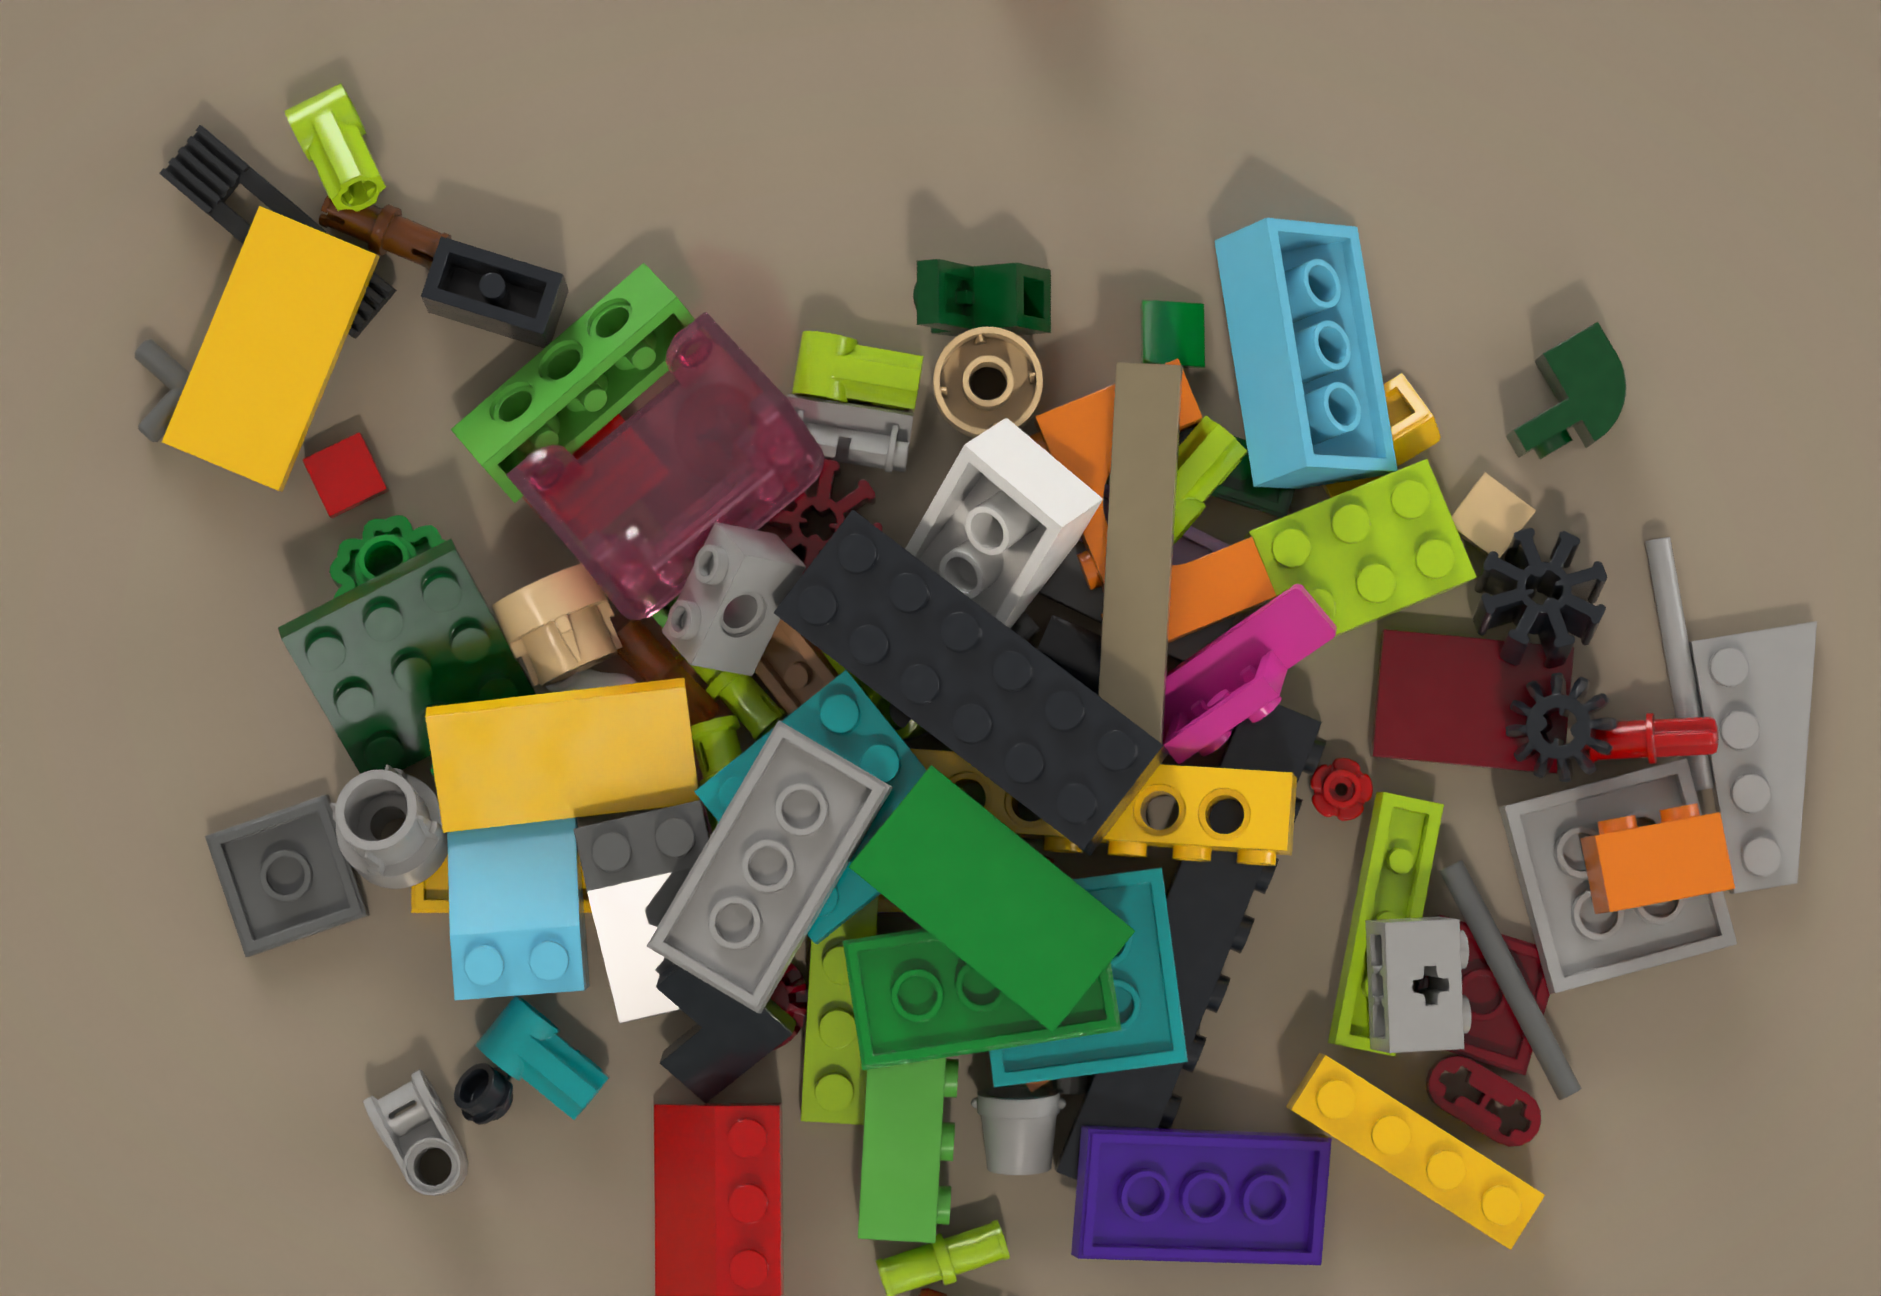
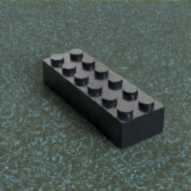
M854 510L849 513L774 611V614L1089 856L1169 754V751L1158 740Z

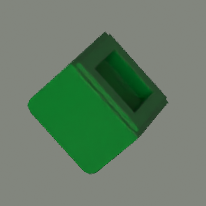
M1142 300L1140 306L1141 363L1165 364L1179 359L1183 368H1205L1204 304Z

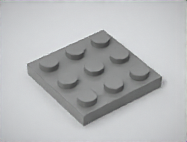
M1687 758L1499 807L1549 994L1737 944L1723 891L1608 913L1595 914L1580 838L1599 835L1597 825L1599 821L1636 815L1638 827L1662 823L1659 810L1698 803L1701 816L1702 813Z

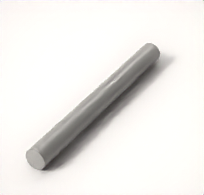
M1671 537L1645 541L1675 716L1676 718L1702 717ZM1709 755L1683 756V759L1687 758L1695 791L1714 788Z

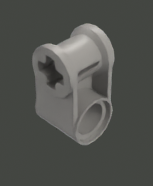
M421 1069L411 1074V1081L380 1099L370 1096L363 1101L367 1114L378 1135L393 1154L406 1181L415 1191L423 1195H444L454 1192L463 1184L468 1174L469 1164L466 1153L447 1120L446 1111L438 1094ZM417 1102L415 1107L394 1117L397 1112ZM433 1148H440L445 1151L452 1163L448 1179L439 1185H433L426 1181L420 1169L424 1154Z

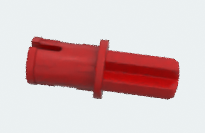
M1647 713L1646 720L1617 721L1618 726L1614 730H1597L1595 738L1610 743L1613 746V751L1610 755H1605L1590 747L1589 754L1594 762L1606 759L1648 758L1649 764H1656L1657 757L1713 755L1717 752L1719 745L1718 726L1716 720L1712 717L1655 719L1654 713Z

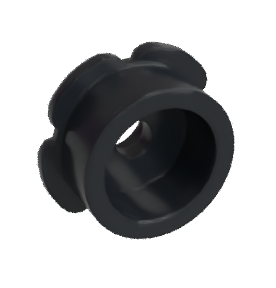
M479 1063L470 1067L461 1076L454 1091V1101L461 1108L464 1118L478 1125H483L504 1116L513 1102V1084L509 1082L511 1076L500 1067L493 1068L486 1063Z

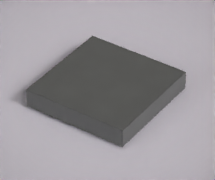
M323 795L205 836L245 957H251L369 916L354 868L345 859L337 843L336 822L333 820V810L330 806L331 800L329 795Z

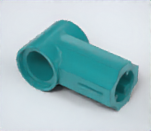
M514 996L476 1042L475 1046L503 1071L518 1081L523 1078L565 1114L575 1120L610 1077L581 1051L576 1050L559 1036L560 1029L546 1016L520 996Z

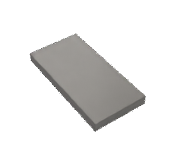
M778 720L646 947L756 1013L761 1014L893 787Z

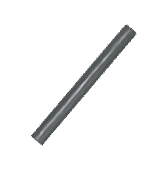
M1463 860L1440 870L1439 872L1558 1100L1578 1092L1582 1088Z

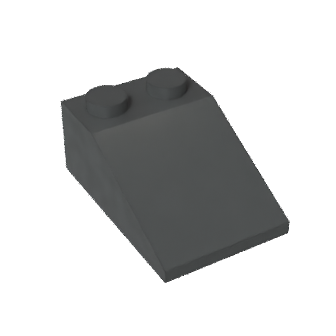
M698 800L574 828L587 894L619 1023L622 1024L681 1010L656 988L659 975L674 963L646 946L710 838L706 814L701 801Z

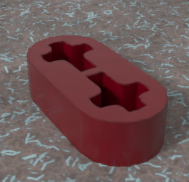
M1459 1055L1446 1056L1437 1060L1428 1071L1426 1091L1430 1100L1439 1109L1494 1142L1508 1147L1522 1146L1530 1142L1538 1133L1541 1125V1110L1536 1100L1527 1092L1475 1061ZM1460 1067H1464L1468 1071L1465 1082L1482 1093L1478 1101L1474 1103L1464 1096L1456 1095L1451 1102H1448L1443 1098L1446 1086L1439 1082L1441 1074L1444 1071L1455 1074L1459 1071ZM1493 1099L1499 1104L1511 1107L1516 1099L1523 1104L1520 1115L1528 1120L1526 1127L1522 1131L1511 1128L1506 1135H1503L1499 1131L1502 1120L1485 1109L1489 1100Z

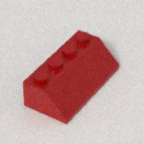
M782 1103L654 1104L655 1296H784Z

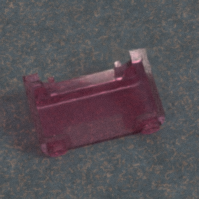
M706 311L687 327L680 330L672 339L667 350L666 364L676 380L580 459L576 460L571 452L563 446L550 445L531 452L525 460L506 474L517 490L623 616L631 620H641L652 616L681 593L694 566L696 556L704 546L715 522L758 530L807 490L818 479L824 467L825 457L823 450L787 397Z

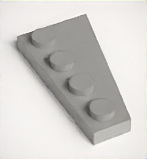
M1817 621L1689 642L1702 717L1714 718L1718 726V749L1716 753L1709 755L1714 783L1712 791L1716 813L1720 812L1735 884V889L1729 890L1730 894L1797 884Z

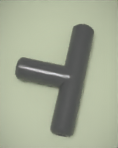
M149 339L145 340L137 348L135 359L170 390L141 421L138 429L152 442H158L167 430L190 373L157 343Z

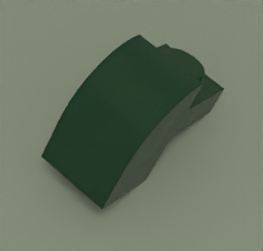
M942 259L917 261V282L913 291L914 304L917 310V325L931 327L932 334L958 336L965 331L978 327L1002 328L1018 336L1051 333L1050 269L1017 262L970 266Z
M1596 322L1544 352L1535 360L1559 403L1515 428L1506 436L1518 458L1534 449L1539 459H1542L1573 441L1567 431L1571 427H1574L1587 448L1604 436L1617 421L1625 402L1626 377L1616 351L1600 324Z

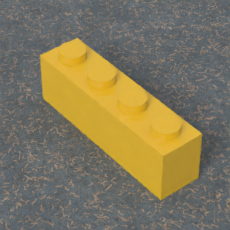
M1318 1054L1286 1105V1108L1510 1250L1545 1196L1537 1189L1325 1054Z

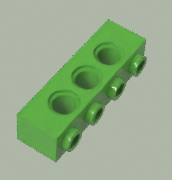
M643 263L451 428V431L510 499L516 503L706 339L708 335L678 297Z

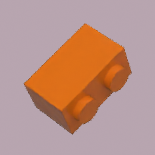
M1698 803L1659 810L1662 823L1638 827L1636 815L1597 822L1599 835L1580 838L1595 914L1735 889L1720 812L1700 816Z

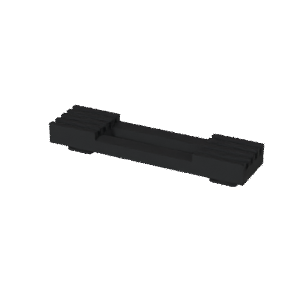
M201 125L196 129L195 135L188 138V143L185 147H181L177 151L179 154L175 158L172 157L168 162L169 166L166 169L163 168L159 173L242 244H244L251 225L224 203L239 184H242L273 212L331 235ZM373 272L348 333L355 339L397 291L376 272Z

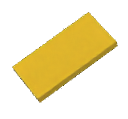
M259 206L162 439V443L283 492L380 256Z
M685 678L426 707L425 717L443 833L671 807L700 800L694 792L699 786Z

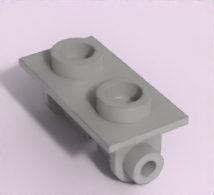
M788 394L785 418L779 440L780 453L790 454V457L795 458L797 456L881 468L885 469V472L891 473L892 470L905 472L914 413Z

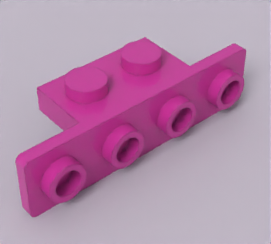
M1293 585L1166 673L1163 745L1178 764H1181L1197 752L1204 757L1216 751L1230 737L1232 733L1230 729L1248 718L1254 723L1271 713L1282 699L1280 693L1287 670L1335 637L1336 625L1303 585Z

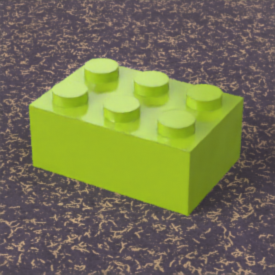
M1428 459L1253 529L1244 537V539L1253 538L1276 597L1295 584L1303 585L1336 625L1335 637L1467 584L1476 578L1474 569Z

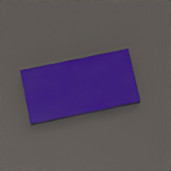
M1081 1126L1071 1255L1078 1259L1321 1265L1332 1138L1324 1134Z

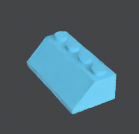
M1264 218L1215 240L1253 486L1302 489L1383 476L1398 471L1358 227Z

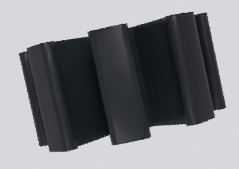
M1527 528L1514 533L1505 555V561L1498 558V553L1495 551H1491L1486 558L1475 585V591L1477 593H1482L1483 591L1487 593L1481 596L1473 622L1477 633L1481 636L1485 635L1488 629L1514 623L1516 629H1511L1508 632L1499 656L1502 660L1515 666L1519 665L1530 641L1529 634H1538L1546 655L1544 666L1547 669H1551L1565 664L1575 643L1574 636L1580 638L1583 645L1590 644L1606 610L1603 604L1597 606L1593 604L1599 598L1607 580V574L1600 561L1594 562L1591 568L1566 574L1563 568L1570 567L1580 544L1578 537L1566 531L1559 533L1550 555V563L1541 562L1533 540L1535 530ZM1537 592L1548 597L1543 605L1531 600Z

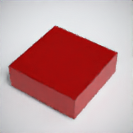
M360 432L302 459L330 518L341 515L389 491Z

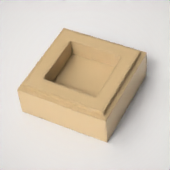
M1485 472L1451 517L1459 536L1487 557L1491 551H1495L1498 553V558H1501L1509 547L1514 533L1523 529L1536 510Z

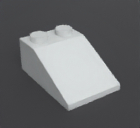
M1006 417L963 446L905 549L1011 629L1077 544L1103 498Z

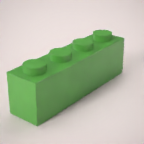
M940 1058L867 1070L858 1239L935 1243L937 1224L949 1225L952 1186L939 1185L940 1161H953L955 1123L943 1122L944 1097L957 1098L959 1059Z

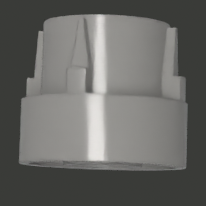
M386 765L385 770H370L361 773L345 785L338 796L337 802H331L330 804L333 810V820L336 822V838L340 851L351 866L364 879L374 885L389 889L414 886L433 875L447 857V832L443 833L438 797L424 782L405 774L403 770ZM398 818L405 819L403 825L396 833L381 840L382 830L387 823Z

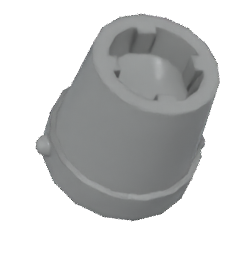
M1024 1085L991 1087L978 1091L977 1097L972 1099L971 1105L981 1115L988 1171L1004 1175H1031L1051 1170L1056 1117L1060 1109L1066 1106V1101L1060 1098V1092L1049 1087H1039L1031 1093L1029 1088Z

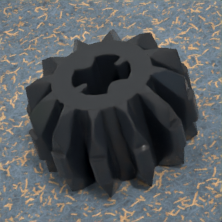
M1558 672L1551 675L1552 695L1550 696L1546 694L1543 687L1537 681L1532 680L1526 685L1529 694L1537 702L1533 708L1522 701H1512L1510 709L1517 714L1527 716L1526 725L1513 724L1507 726L1506 735L1514 738L1528 736L1529 742L1519 747L1514 752V757L1517 761L1523 762L1539 752L1540 756L1533 771L1536 777L1544 778L1549 773L1554 759H1557L1559 780L1561 782H1571L1573 776L1571 760L1576 759L1580 768L1588 775L1596 772L1595 762L1586 752L1591 747L1601 754L1610 755L1613 751V746L1606 741L1596 739L1597 730L1611 731L1616 729L1618 725L1615 718L1604 717L1595 719L1594 713L1606 707L1610 702L1606 694L1600 693L1586 703H1583L1582 701L1589 690L1590 681L1584 677H1579L1574 682L1569 696H1567L1566 680L1564 675ZM1556 711H1559V714L1564 717H1569L1571 712L1577 720L1570 728L1574 739L1565 745L1564 740L1555 738L1552 743L1546 734L1553 728V723L1549 717Z

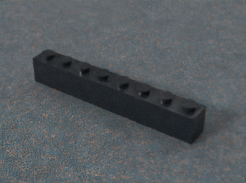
M1278 704L1263 719L1252 723L1247 718L1233 728L1217 768L1292 772L1296 776L1298 783L1302 772L1313 776L1324 751L1327 740L1317 736L1322 722ZM1296 797L1294 823L1303 799ZM1231 799L1217 803L1210 814L1211 827L1220 834H1229L1236 831L1244 820L1243 806L1240 802ZM1212 850L1210 862L1179 861L1166 893V902L1188 1062L1093 1074L1055 1166L1056 1172L1077 1180L1081 1126L1171 1128L1182 1101V1096L1172 1093L1181 1070L1184 1069L1192 1073L1197 1065L1207 1038L1198 1034L1197 1030L1205 1010L1217 1013L1223 1001L1231 978L1221 974L1222 968L1230 950L1241 954L1255 918L1245 914L1254 890L1262 894L1266 893L1277 867L1278 858H1276V866L1247 865L1237 863V852Z

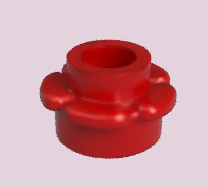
M1336 758L1332 764H1322L1315 770L1310 780V787L1314 790L1311 801L1315 809L1324 817L1337 816L1341 821L1355 819L1363 813L1364 803L1372 798L1373 784L1368 774L1360 771V765L1356 761L1349 758ZM1339 783H1343L1347 787V793L1343 796H1339L1335 792V787Z

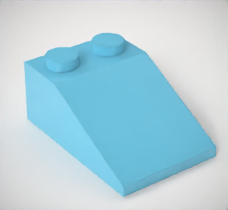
M577 817L447 832L449 926L455 1000L585 991L590 986L581 862L574 834V828H578Z

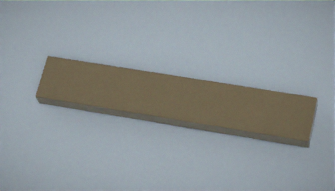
M1116 362L1099 696L1163 744L1183 366Z

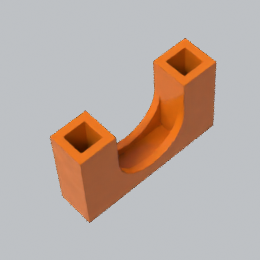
M1179 359L1165 363L1167 365H1181ZM1184 371L1182 374L1179 433L1197 426L1203 418ZM1115 384L1035 416L1034 424L1037 433L1029 436L1101 498L1104 496L1105 484L1111 473ZM1103 500L1081 535L1086 551L1077 554L1076 557L1089 589L1093 590L1101 586L1104 592L1108 524L1104 514ZM1252 537L1196 560L1172 565L1168 643L1259 607L1276 597Z

